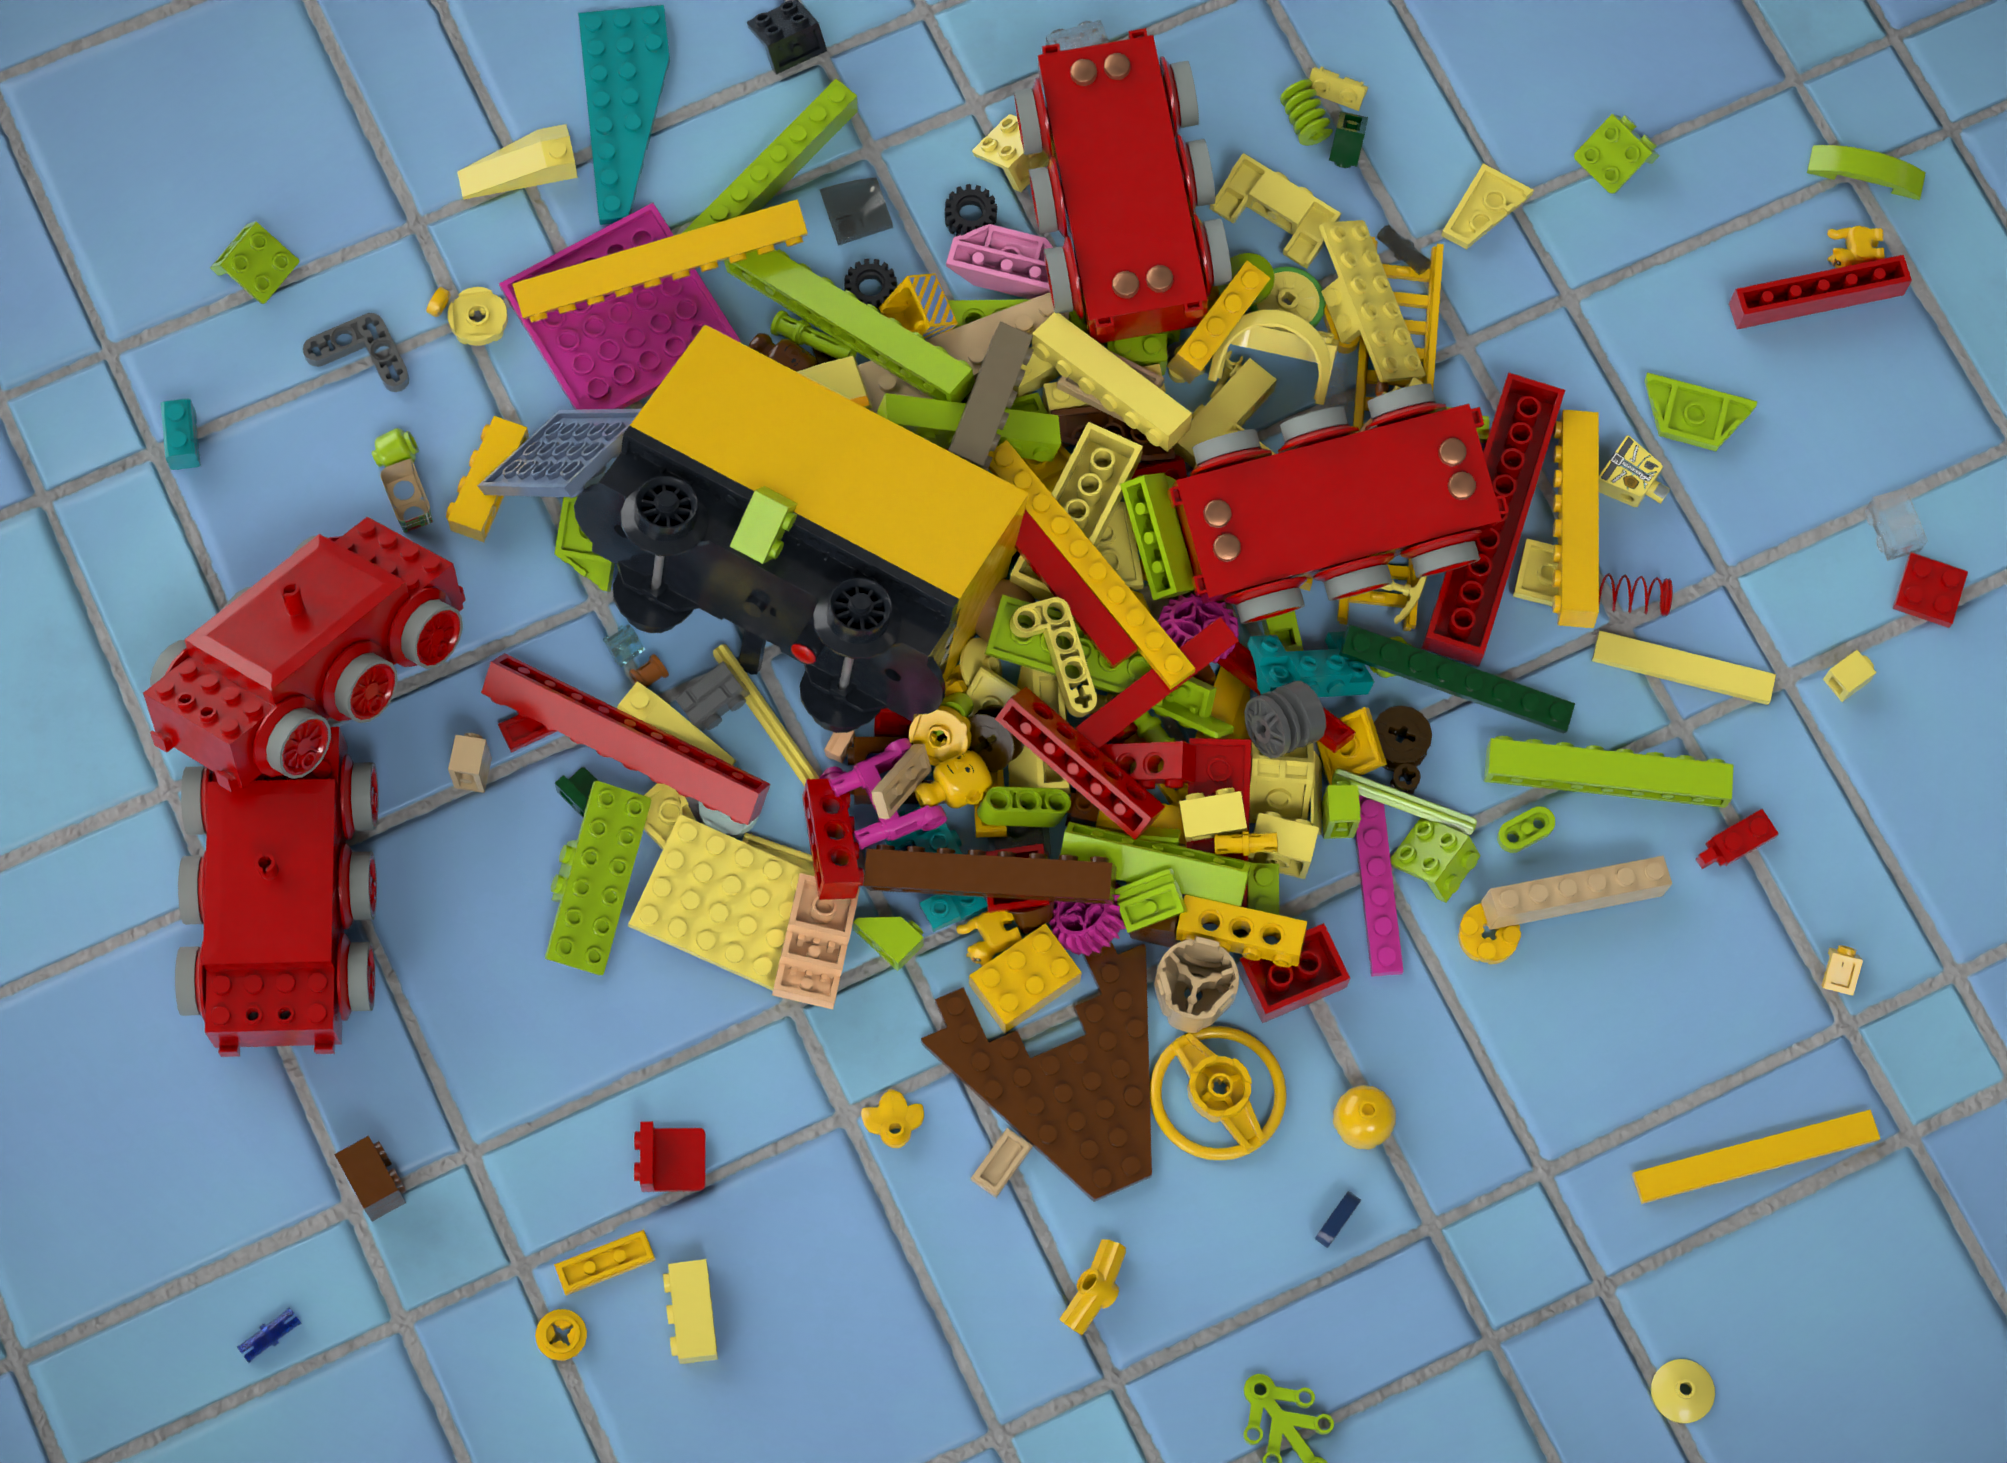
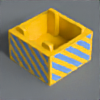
M935 273L906 276L879 307L882 315L889 319L894 318L898 320L904 328L912 333L918 332L925 340L952 330L958 324Z

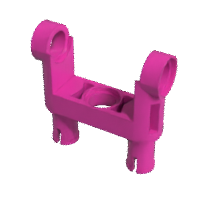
M908 738L896 740L885 748V752L856 763L852 771L829 779L836 798L862 787V789L865 788L873 804L871 791L881 781L879 774L894 767L912 746ZM927 805L899 817L896 811L890 819L878 818L879 822L854 831V836L857 843H859L860 849L863 850L865 847L884 839L894 841L919 829H923V831L936 829L947 821V816L942 806L939 805L930 808Z

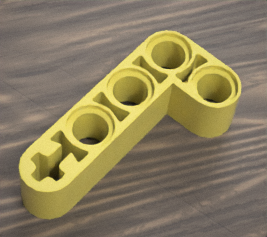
M1053 597L1018 608L1010 619L1012 633L1021 638L1044 634L1068 712L1076 717L1088 715L1096 706L1097 695L1068 603L1062 598ZM1047 608H1058L1061 611L1062 618L1060 620H1052L1047 615ZM1018 616H1029L1033 623L1032 627L1028 629L1022 628L1018 623ZM1056 637H1067L1071 647L1067 650L1060 649L1056 644ZM1065 666H1076L1080 673L1079 678H1069L1065 673ZM1081 683H1083V685L1081 686V688H1080L1079 690H1077V687H1076V686H1078V685H1080ZM1079 694L1081 699L1088 700L1084 708L1081 704L1075 703Z

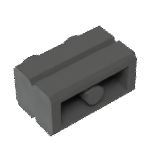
M723 661L679 695L676 701L691 722L703 731L705 729L711 730L722 722L721 716L729 710L736 711L746 703L745 697L750 692L733 668Z

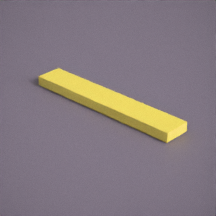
M1600 630L1597 635L1592 658L1593 662L1769 705L1776 677V674Z

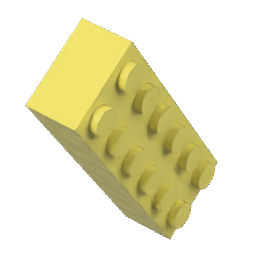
M1088 422L1052 495L1097 548L1123 496L1120 484L1132 479L1141 461L1143 446ZM1020 555L1010 574V582L1022 587L1039 601L1053 598L1054 595Z

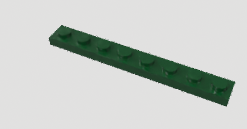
M1349 625L1339 652L1340 656L1563 734L1568 731L1575 703L1365 629Z

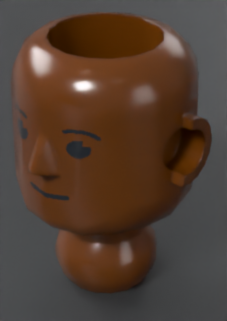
M759 333L748 346L796 372L819 365L817 358L790 339H782L777 344H774L768 334Z

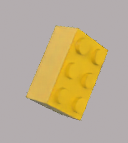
M1045 923L970 974L969 986L1005 1034L1080 983L1082 972Z

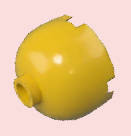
M1360 1085L1349 1089L1339 1098L1333 1111V1125L1346 1144L1356 1149L1369 1150L1381 1145L1390 1137L1396 1125V1110L1391 1098L1384 1091L1374 1086Z

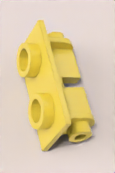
M1322 66L1320 69L1317 67L1312 68L1309 78L1312 81V86L1309 89H1315L1317 92L1316 96L1356 111L1360 110L1363 98L1368 90L1364 82H1358L1347 77L1341 79L1339 74L1326 70Z

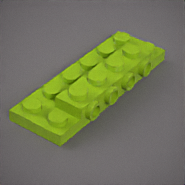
M1002 594L984 654L1056 676L1044 634L1021 638L1013 634L1010 629V619L1015 611L1031 603ZM1055 607L1047 608L1049 618L1052 620H1060L1062 618L1061 612L1054 610ZM1018 616L1017 620L1022 628L1028 629L1032 627L1033 623L1029 616ZM1075 623L1094 688L1118 695L1152 669L1138 650L1112 669ZM1056 637V644L1060 649L1067 650L1071 647L1067 637ZM1065 666V673L1069 678H1079L1080 673L1076 666ZM1163 700L1157 703L1155 707L1160 708L1162 706Z

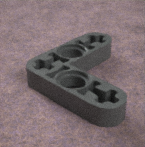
M367 313L309 338L303 344V353L306 361L316 367L326 365L366 347L386 389L391 392H399L404 390L409 384L407 368L383 319L375 313ZM370 323L376 327L379 337L375 340L370 330L367 329V325ZM341 334H349L353 337L351 343L346 346L338 345L336 339ZM331 340V344L334 349L333 351H330V348L327 344V341ZM387 346L392 350L390 356L384 359L376 357V350L379 347ZM318 347L322 355L316 357L312 349ZM392 364L400 378L397 382L391 379L388 369Z

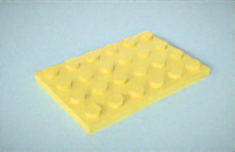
M679 814L628 923V927L773 991L799 875L802 873L815 876V874Z

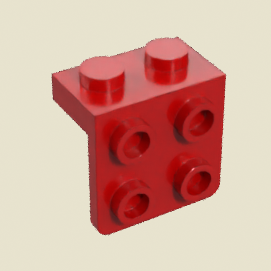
M653 1121L640 1122V1131H635L634 1149L640 1150V1162H634V1182L640 1181L642 1192L704 1190L706 1185V1133L704 1129L655 1128Z

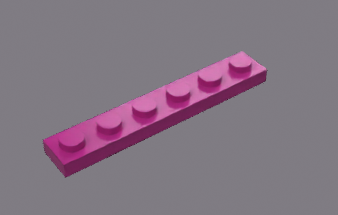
M1359 796L1361 821L1355 837L1371 977L1400 975L1403 973V963L1384 804Z

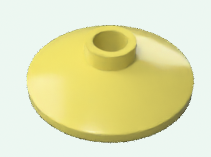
M982 638L970 639L961 651L960 669L963 680L968 688L983 665L1002 677L1000 659L984 654L987 642Z
M1676 1359L1667 1362L1655 1373L1651 1383V1396L1655 1407L1664 1417L1676 1423L1686 1424L1700 1420L1710 1411L1715 1399V1387L1711 1376L1701 1365L1687 1359ZM1681 1384H1687L1690 1387L1689 1395L1681 1393Z

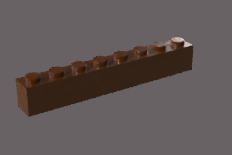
M883 844L876 845V849H867L863 886L870 891L1114 905L1117 867L1109 862V858L1094 856L1090 857V861H1078L1077 856L1060 855L1059 860L1047 859L1046 854L1029 853L1028 858L1017 857V853L1007 851L998 852V856H986V851L968 850L967 854H955L956 850L950 848H937V853L925 852V848L908 846L906 851H897L895 846Z

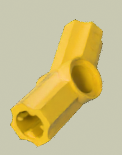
M1101 1239L1091 1268L1084 1271L1077 1281L1078 1292L1059 1320L1081 1336L1085 1333L1100 1309L1111 1306L1118 1296L1119 1287L1115 1281L1126 1254L1125 1246L1109 1239Z

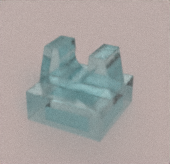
M629 624L626 626L621 625L617 628V633L611 637L606 636L603 638L611 656L620 667L645 650L635 630Z

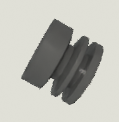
M1292 681L1277 687L1274 691L1265 692L1262 695L1251 698L1247 702L1244 712L1246 728L1252 742L1263 755L1269 758L1281 757L1285 753L1293 752L1297 747H1304L1318 741L1323 737L1326 728L1322 703L1311 687L1302 681Z

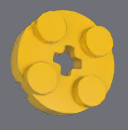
M940 705L934 712L918 714L909 729V740L913 744H925L930 765L937 766L958 754L968 751L971 744V724L967 717L962 716L955 709ZM933 731H943L947 739L944 738L942 742H939L937 735Z
M1482 903L1471 907L1464 914L1459 925L1458 941L1461 949L1470 959L1488 964H1499L1507 960L1516 950L1521 938L1520 925L1496 928L1495 940H1492L1490 937L1484 939L1482 937L1485 931L1483 927L1488 926Z

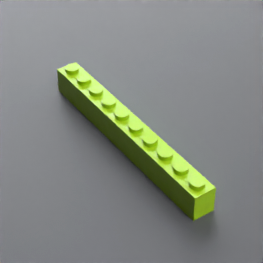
M778 249L763 255H758V252L754 251L746 254V260L730 264L729 259L724 260L729 274L933 399L960 403L972 390L975 383L973 369L964 360L958 361L950 356L941 346L935 347L918 332H910L898 320L894 318L889 319L882 315L875 306L871 304L866 305L859 301L853 293L836 287L827 277L821 278L804 263L798 264L790 259L784 251Z

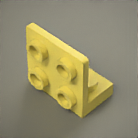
M1012 114L1001 120L972 150L975 157L1002 168L1012 188L1019 192H1022L1030 184L1029 169L1047 167L1049 164V158L1043 150L1041 153L1024 154L1017 116Z

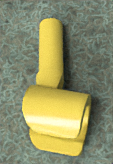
M1232 351L1227 352L1222 378L1219 379L1216 387L1219 384L1225 385L1235 366L1239 363L1242 364L1243 356L1240 357L1238 362H1231Z

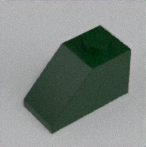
M1340 111L1329 161L1342 168L1357 167L1368 117Z

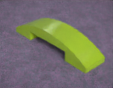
M1813 145L1807 169L1808 174L1835 180L1837 175L1890 187L1892 188L1891 194L1916 200L1921 198L1926 172L1916 166L1886 154L1837 145Z

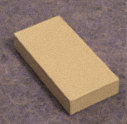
M1006 1128L971 1177V1181L997 1198L1031 1151L1033 1145Z

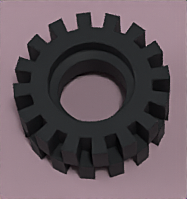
M966 184V190H963L960 186L956 188V194L953 191L949 194V199H946L944 218L946 227L949 226L951 234L956 232V236H962L988 224L995 225L997 220V204H995L993 195L989 197V190L985 188L981 192V186L976 185L975 190L971 189V184ZM974 205L981 209L982 216L976 221H967L960 216L959 212L964 206Z
M864 259L863 265H861L860 261L856 262L855 269L850 267L848 275H845L844 291H850L859 301L866 305L871 304L878 310L880 305L897 288V278L894 277L893 269L888 270V264L885 262L882 266L879 265L878 259H874V264H870L869 259ZM874 279L880 282L882 290L877 295L867 296L860 291L859 286L864 280Z

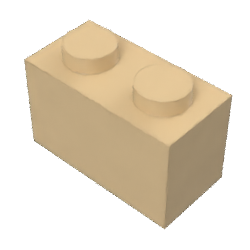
M465 733L464 736L455 734L448 771L454 788L485 793L492 757L486 739H483L478 734Z

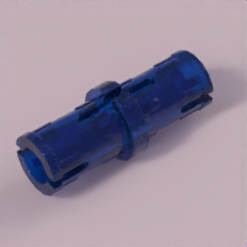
M290 1307L268 1325L262 1324L259 1327L260 1331L237 1346L241 1354L254 1346L250 1352L244 1355L248 1363L252 1362L251 1360L271 1345L274 1347L278 1345V1340L302 1324L297 1317L287 1324L284 1323L294 1315Z

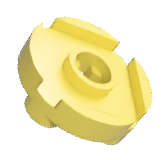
M472 287L459 293V297L453 303L451 302L448 308L449 326L457 340L462 344L481 346L501 339L508 322L506 305L501 297H498L492 293V290L484 287ZM475 311H480L481 315H486L480 322L470 319V317L475 315Z

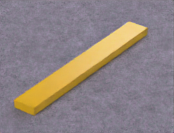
M1870 1109L1633 1172L1632 1177L1640 1202L1644 1204L1874 1143L1881 1138Z

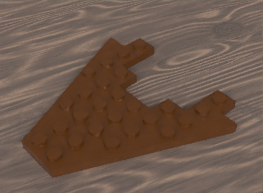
M1110 941V947L1102 946L1100 954L1092 951L1090 956L1082 954L1100 992L1099 996L1074 1006L1075 1014L1085 1035L1037 1056L1029 1057L1018 1031L988 1042L964 987L935 999V1004L946 1028L921 1038L922 1045L1027 1142L1033 1145L1038 1152L1093 1202L1149 1179L1152 1176L1145 944L1117 954L1112 941Z

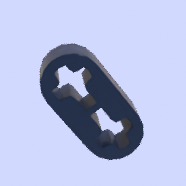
M1348 1191L1323 1225L1315 1240L1328 1248L1355 1211L1361 1199Z

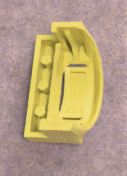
M1275 309L1258 310L1246 315L1244 314L1212 357L1208 380L1214 382L1217 381V378H1222L1227 350L1230 344L1315 362L1318 364L1319 371L1314 395L1315 404L1324 405L1339 340L1334 339V334L1317 331L1306 319L1293 313Z

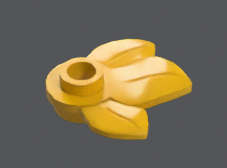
M890 1089L882 1095L879 1107L862 1108L861 1117L865 1128L870 1133L880 1135L881 1140L887 1146L900 1148L910 1140L911 1131L923 1123L924 1109L922 1104L907 1106L904 1096L900 1092ZM893 1129L901 1130L897 1134H893L890 1132Z

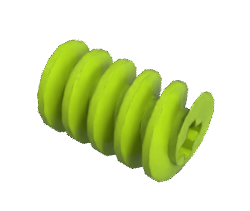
M1304 79L1290 85L1280 97L1281 104L1285 106V113L1289 116V121L1294 126V132L1298 135L1299 143L1305 146L1318 144L1327 139L1333 132L1332 129H1325L1329 126L1330 120L1322 118L1326 111L1323 108H1318L1321 105L1320 99H1313L1317 92L1315 89H1309L1312 86L1310 79Z

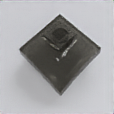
M876 177L849 181L820 189L838 246L894 228Z

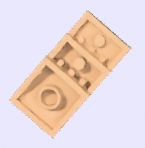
M800 873L772 992L773 996L833 1010L860 887L855 899L819 900L815 876Z

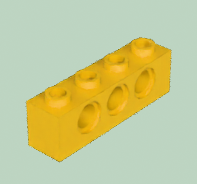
M1190 895L1184 896L1187 912L1180 914L1176 940L1183 942L1189 939L1194 940L1198 936L1220 943V947H1223L1228 953H1239L1249 960L1258 961L1266 959L1273 961L1275 965L1280 967H1291V965L1298 967L1306 934L1307 921ZM1212 922L1218 928L1214 931H1208L1202 926L1205 923ZM1237 929H1243L1249 935L1239 938L1233 932ZM1274 936L1278 938L1279 942L1271 945L1266 943L1264 938Z

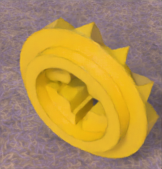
M566 1309L551 1311L537 1325L535 1333L536 1343L540 1351L551 1360L566 1361L578 1356L579 1352L586 1345L587 1329L585 1323L573 1311ZM553 1325L562 1331L570 1329V1332L567 1334L569 1346L561 1340L552 1343L556 1337Z

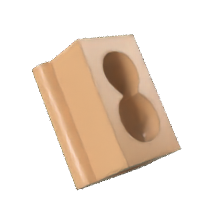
M833 732L824 749L827 758L843 763L848 753V747L852 746L854 737H856L855 732Z

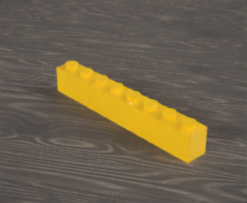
M1563 409L1561 419L1555 422L1553 437L1558 439V445H1555L1553 462L1558 463V470L1555 469L1553 477V487L1558 488V494L1554 495L1553 512H1558V519H1555L1553 524V537H1558V544H1555L1553 549V562L1558 563V570L1555 569L1553 573V588H1558V595H1554L1552 612L1557 613V625L1594 628L1599 613V412Z

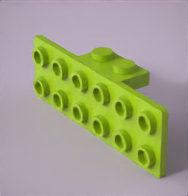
M593 782L578 839L568 841L567 845L562 847L559 855V862L562 863L559 875H555L551 884V892H553L552 901L558 902L559 907L545 954L546 960L599 976L604 974L652 800L650 797L604 782Z

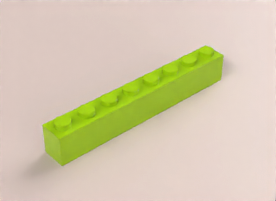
M835 78L682 233L761 210L858 112L857 95Z
M1497 736L1490 738L1486 747L1484 782L1726 808L1732 800L1734 764H1728L1724 760L1716 758L1700 761L1688 755L1672 758L1664 757V754L1659 752H1649L1644 755L1635 754L1630 749L1607 751L1603 747L1595 745L1579 748L1567 742L1551 745L1543 744V741L1538 739H1528L1523 742L1514 741L1509 736Z

